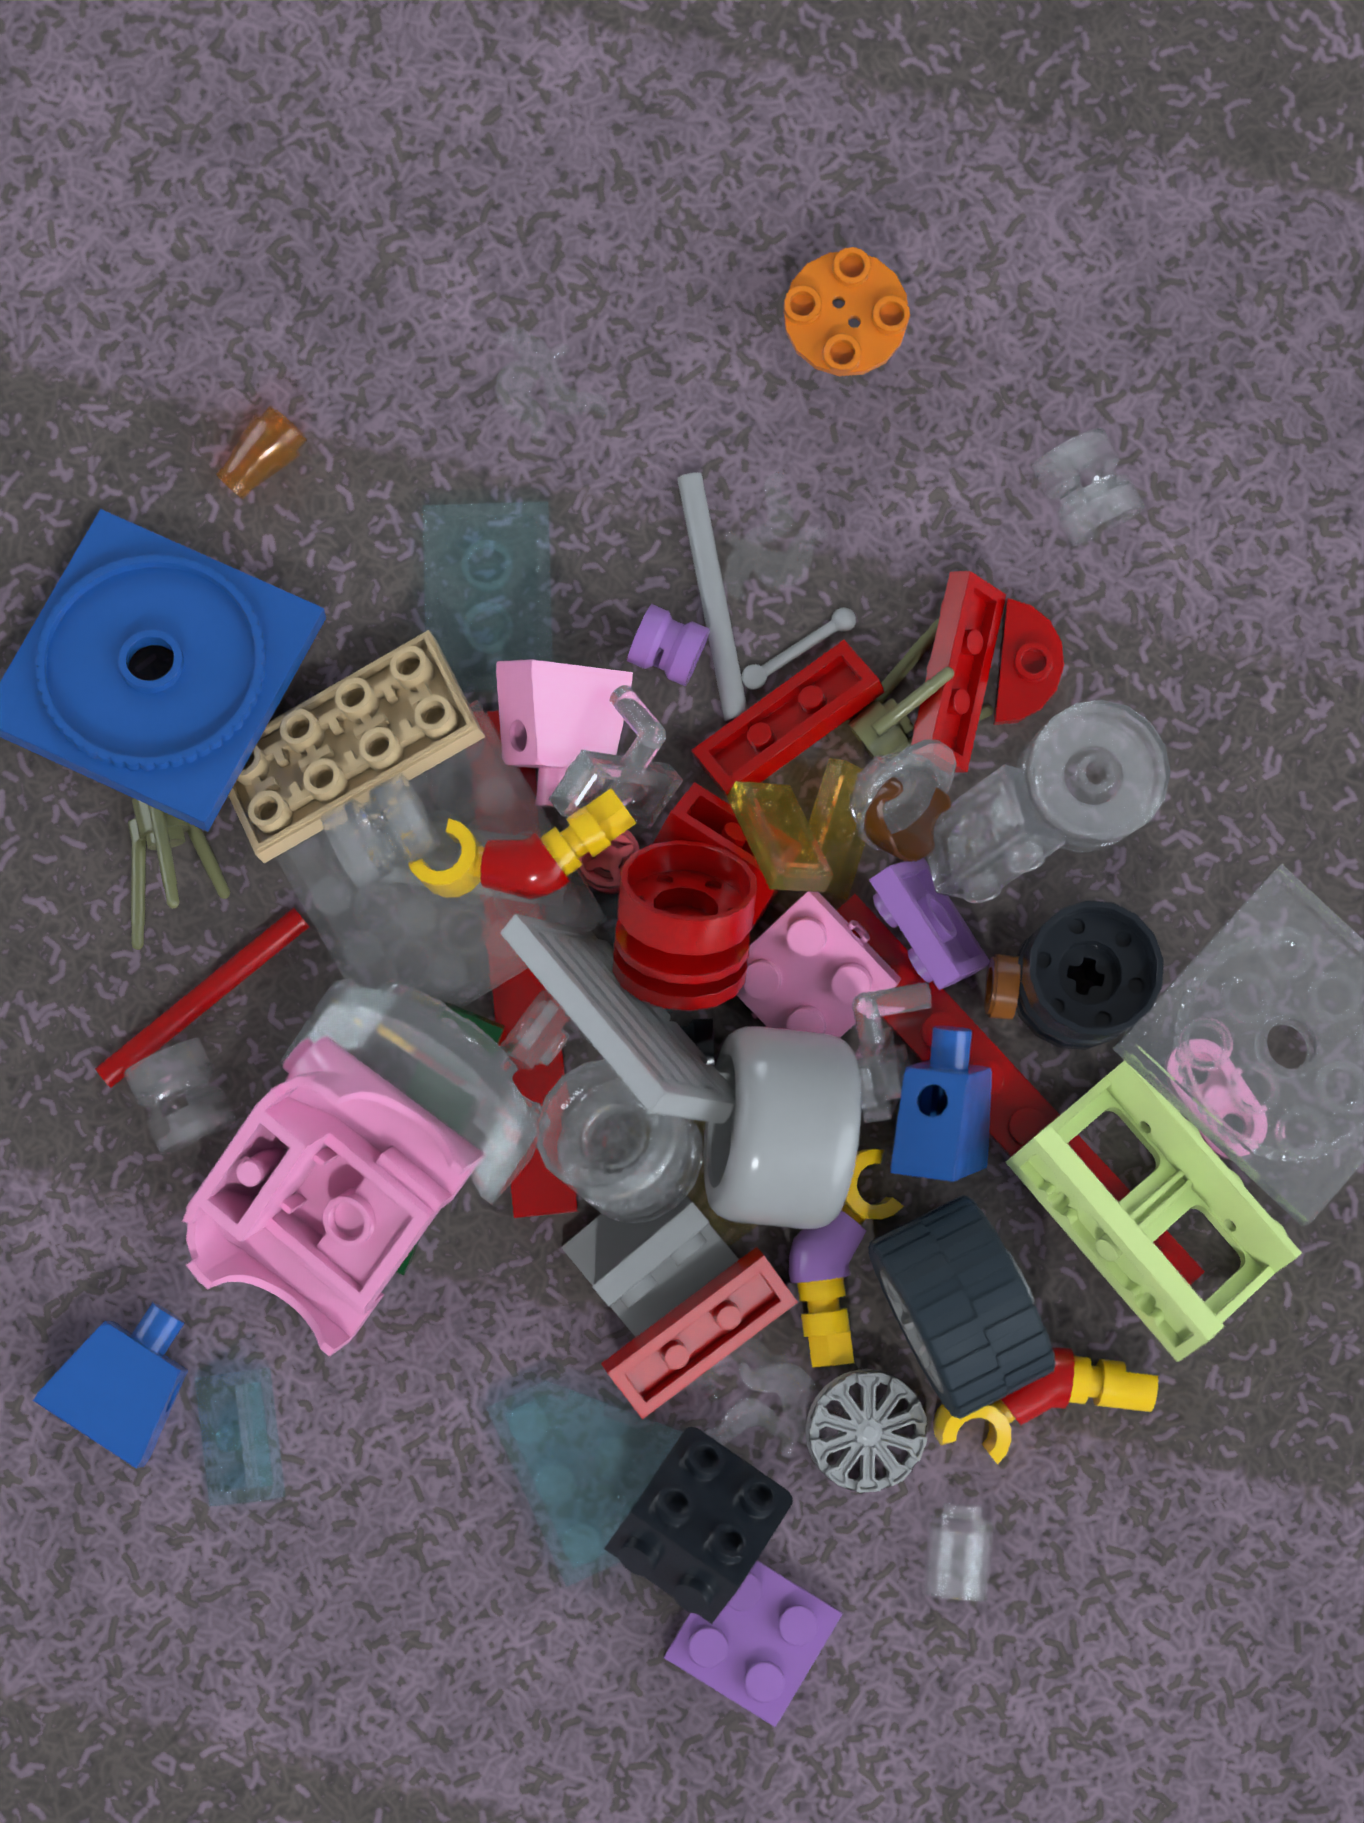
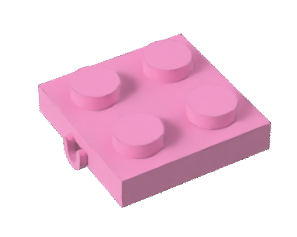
M812 886L750 945L749 957L747 958L746 981L737 993V996L753 1012L751 1014L753 1018L756 1019L758 1017L766 1027L824 1033L840 1038L899 984L901 978L867 943L870 939L867 931L855 920H851L848 923ZM852 929H854L860 935L861 938H858L852 932Z

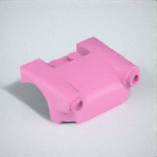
M325 1036L315 1043L306 1038L290 1053L283 1064V1069L289 1073L286 1081L272 1088L255 1106L202 1186L188 1203L182 1222L188 1223L186 1241L192 1260L186 1266L204 1287L210 1289L226 1282H244L269 1291L288 1303L304 1318L315 1334L319 1348L330 1357L349 1343L384 1296L382 1293L384 1287L440 1209L453 1200L485 1153L329 1037Z

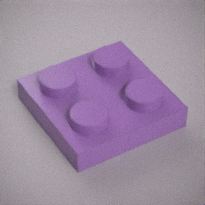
M924 858L916 862L905 861L890 865L869 879L877 892L873 895V901L878 912L891 927L899 926L912 947L908 950L909 959L917 973L926 982L934 981L940 990L969 978L989 965L990 960Z
M757 1560L739 1590L713 1624L698 1614L690 1613L664 1658L776 1727L843 1613Z

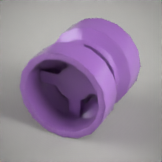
M651 604L637 630L627 662L643 669L655 666L664 670L669 680L686 687L705 647L710 629L693 621L687 624L679 623L672 619L669 611Z

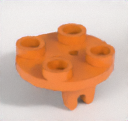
M855 247L844 248L839 252H830L807 263L792 280L783 307L785 332L796 353L815 369L836 376L863 375L885 364L901 346L910 318L907 294L896 273L879 259L869 256L862 249ZM839 299L843 301L844 306L842 308H835L832 304L833 301ZM851 319H857L860 325L853 328L848 322Z

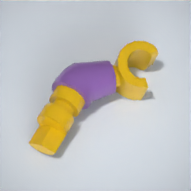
M864 1149L858 1151L849 1191L837 1218L827 1226L818 1229H802L793 1239L789 1254L790 1283H797L799 1301H807L808 1312L801 1314L804 1337H808L812 1367L854 1363L848 1309L840 1308L839 1297L846 1296L844 1277L850 1276L849 1262L866 1233V1230L861 1226L866 1219L881 1220L893 1216L904 1207L893 1197H885L881 1202L871 1205L865 1202L859 1195L857 1179L861 1171L868 1165L881 1164L884 1150Z

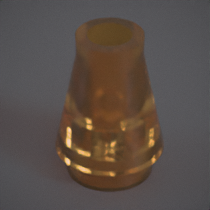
M270 405L262 415L257 412L254 413L227 461L216 475L229 489L244 500L253 489L302 456L298 450L308 439L287 417Z

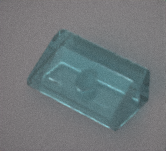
M270 1368L195 1377L210 1507L285 1497Z

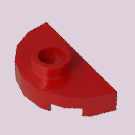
M1007 598L1005 607L994 725L1019 723L1040 711L1056 693L1064 669L1062 641L1051 621L1032 605Z

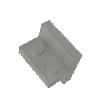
M660 1165L561 1247L593 1285L594 1290L613 1309L635 1337L739 1260L712 1228L706 1217L693 1202L691 1203Z

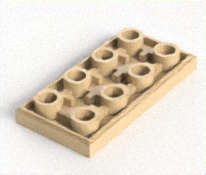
M427 630L269 721L228 796L255 855L263 863H266L485 738V735L437 640Z

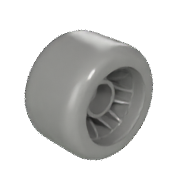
M746 1026L736 1029L724 1041L715 1065L718 1072L736 1091L735 1111L724 1124L705 1121L703 1162L708 1203L718 1216L738 1223L798 1229H818L827 1226L837 1218L842 1210L851 1184L857 1156L861 1116V1089L855 1053L847 1042L829 1034L760 1026Z

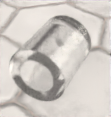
M944 1503L943 1515H929L922 1594L958 1600H988L994 1521L982 1519L983 1507Z

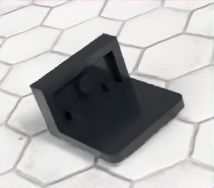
M689 1427L681 1434L604 1549L619 1559L627 1570L645 1577L671 1595L683 1609L690 1613L698 1614L713 1624L745 1581L792 1506L793 1498L787 1489L696 1427Z

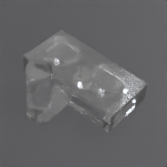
M622 685L612 692L609 700L637 735L636 739L624 756L582 749L575 761L567 768L564 777L549 800L561 816L569 817L612 788L635 820L636 824L633 826L650 829L683 782V779L670 764L652 761L666 740V731L629 685Z
M928 982L858 994L853 1000L852 1007L860 1044L855 1056L859 1069L861 1106L865 1123L891 1119L898 1100L901 1098L904 1072L906 1067L910 1066L905 1044L895 1045L892 1027L883 1028L881 1016L932 1008Z

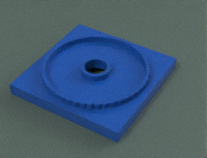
M100 509L0 681V737L208 832L325 622V610L323 607ZM160 645L171 650L174 653L172 668L160 679L153 681L141 680L133 676L128 669L133 655L146 646Z

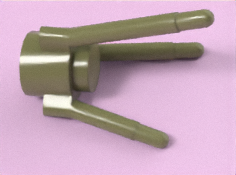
M939 619L935 620L929 629L922 634L881 684L885 693L857 712L858 716L847 724L859 742L862 741L867 747L866 751L877 764L888 755L897 764L911 753L910 747L913 736L907 738L906 734L913 730L914 726L907 715L954 676V670L951 667H945L897 704L891 698L882 705L933 644ZM991 705L982 706L979 721L993 714L994 709Z
M133 798L132 804L135 819L128 821L132 841L131 944L134 949L140 950L144 945L146 842L149 850H157L166 902L170 908H177L180 903L171 848L185 843L184 832H188L218 896L226 899L230 896V890L202 829Z

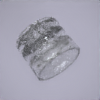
M605 1059L586 1062L562 1076L545 1097L536 1121L537 1148L546 1168L606 1218L628 1224L655 1220L676 1208L694 1187L703 1162L702 1136L694 1119L650 1113Z

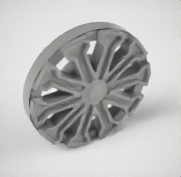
M874 1369L850 1371L830 1381L814 1399L806 1421L807 1447L812 1460L819 1470L838 1486L859 1493L881 1491V1489L903 1481L910 1474L917 1461L920 1462L927 1443V1416L915 1393L895 1376ZM855 1383L861 1386L860 1403H855L849 1395L850 1386ZM880 1383L887 1385V1391L876 1405V1387ZM905 1398L908 1403L907 1409L889 1416L899 1400ZM831 1400L838 1401L844 1409V1413L841 1416L828 1413L826 1405ZM914 1424V1435L911 1437L892 1432L893 1430ZM827 1426L837 1429L838 1434L821 1440L819 1438V1429ZM888 1445L907 1450L908 1455L902 1463L897 1462L887 1448ZM846 1448L836 1464L829 1465L826 1459L830 1453ZM875 1455H877L887 1470L886 1475L875 1478ZM860 1457L859 1477L857 1479L849 1478V1471Z

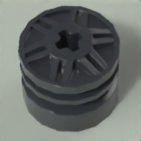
M1086 900L1062 908L1022 943L1016 955L1019 957L1018 964H1020L1017 1014L1035 1036L1058 1048L1086 1050L1110 1042L1121 1033L1133 1027L1152 1010L1163 986L1164 959L1155 934L1137 914L1113 902ZM1080 966L1085 968V979L1094 983V986L1089 987L1081 994L1075 992L1077 987L1076 981L1067 977V975Z

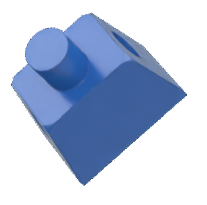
M933 1026L930 1060L906 1067L902 1083L891 1173L954 1182L987 1168L992 1071L987 1066L969 1064L971 1029L954 1026Z
M152 1302L133 1333L114 1321L103 1322L41 1388L33 1401L135 1468L144 1467L152 1455L188 1372V1369L165 1355L185 1322Z

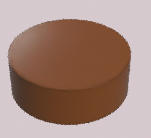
M995 954L990 959L984 996V1009L989 1018L1012 1020L1015 1015L1020 987L1018 956Z

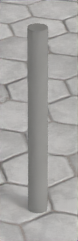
M689 473L679 476L677 481L705 624L710 629L708 639L724 721L730 722L748 708L702 473Z

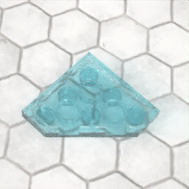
M547 1380L487 1407L566 1587L619 1563L620 1560L604 1548L683 1432L648 1418L642 1420L635 1413Z

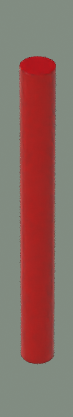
M293 907L95 1068L97 1073L110 1088L115 1086L310 926Z

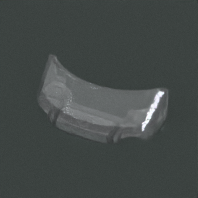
M352 978L335 981L326 991L281 1059V1063L284 1064L290 1053L306 1038L315 1043L322 1037H329L485 1153L471 1173L470 1178L479 1191L481 1198L491 1205L495 1203L531 1161L547 1124V1119L540 1103L533 1102L524 1097L514 1084L512 1077L518 1070L517 1066L484 1031L469 1019L463 1018L448 1008L442 1001L419 990L387 980L377 989L360 987Z

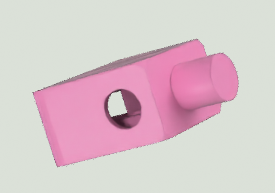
M539 660L497 661L496 678L502 759L509 766L538 769L536 806L573 809L577 772L609 773L614 767L632 685L633 672Z

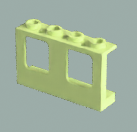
M1131 1055L1006 1161V1164L1177 1362L1210 1341L1224 1327L1223 1322L1276 1272L1302 1254L1287 1236L1282 1225L1270 1217L1245 1188L1241 1178L1223 1163L1204 1141L1196 1126L1184 1118L1159 1089L1155 1079L1144 1071ZM1105 1111L1117 1114L1153 1155L1156 1162L1154 1171L1119 1202L1116 1201L1067 1144ZM1189 1209L1201 1211L1237 1252L1241 1260L1240 1268L1205 1301L1198 1296L1153 1243Z

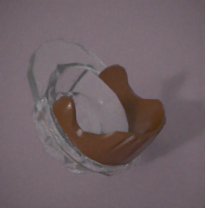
M923 740L908 746L903 751L875 756L856 775V781L850 796L849 809L856 822L858 836L873 849L883 850L907 862H916L927 857L935 848L933 833L935 822L940 814L951 808L952 801L948 796V792L953 782L957 764L953 750L940 740Z

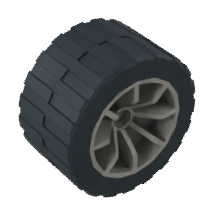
M961 1195L870 1241L868 1247L869 1257L891 1310L931 1386L953 1417L962 1419L1054 1371L1056 1361L1054 1360L1053 1348L1026 1280L986 1215L973 1199Z

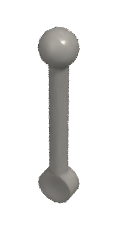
M841 607L833 613L831 621L761 666L757 664L747 666L742 672L743 684L751 690L762 688L766 683L767 676L835 632L851 630L856 624L855 613L847 607Z

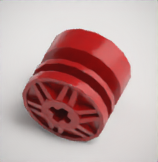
M674 840L655 843L632 853L621 868L618 899L619 919L616 922L612 972L621 987L640 1001L664 1009L693 1011L716 1007L735 997L746 981L747 958L749 957L750 949L749 931L753 925L756 901V876L747 863L726 849L704 842Z

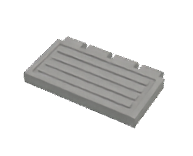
M515 914L500 934L650 1113L721 1124L726 1122L735 1111L736 1091L714 1066L706 1065L708 1062L707 1057L676 1022L669 1021L670 1014L666 1009L640 1001L621 987L612 972L614 949L607 941L598 939L591 930Z

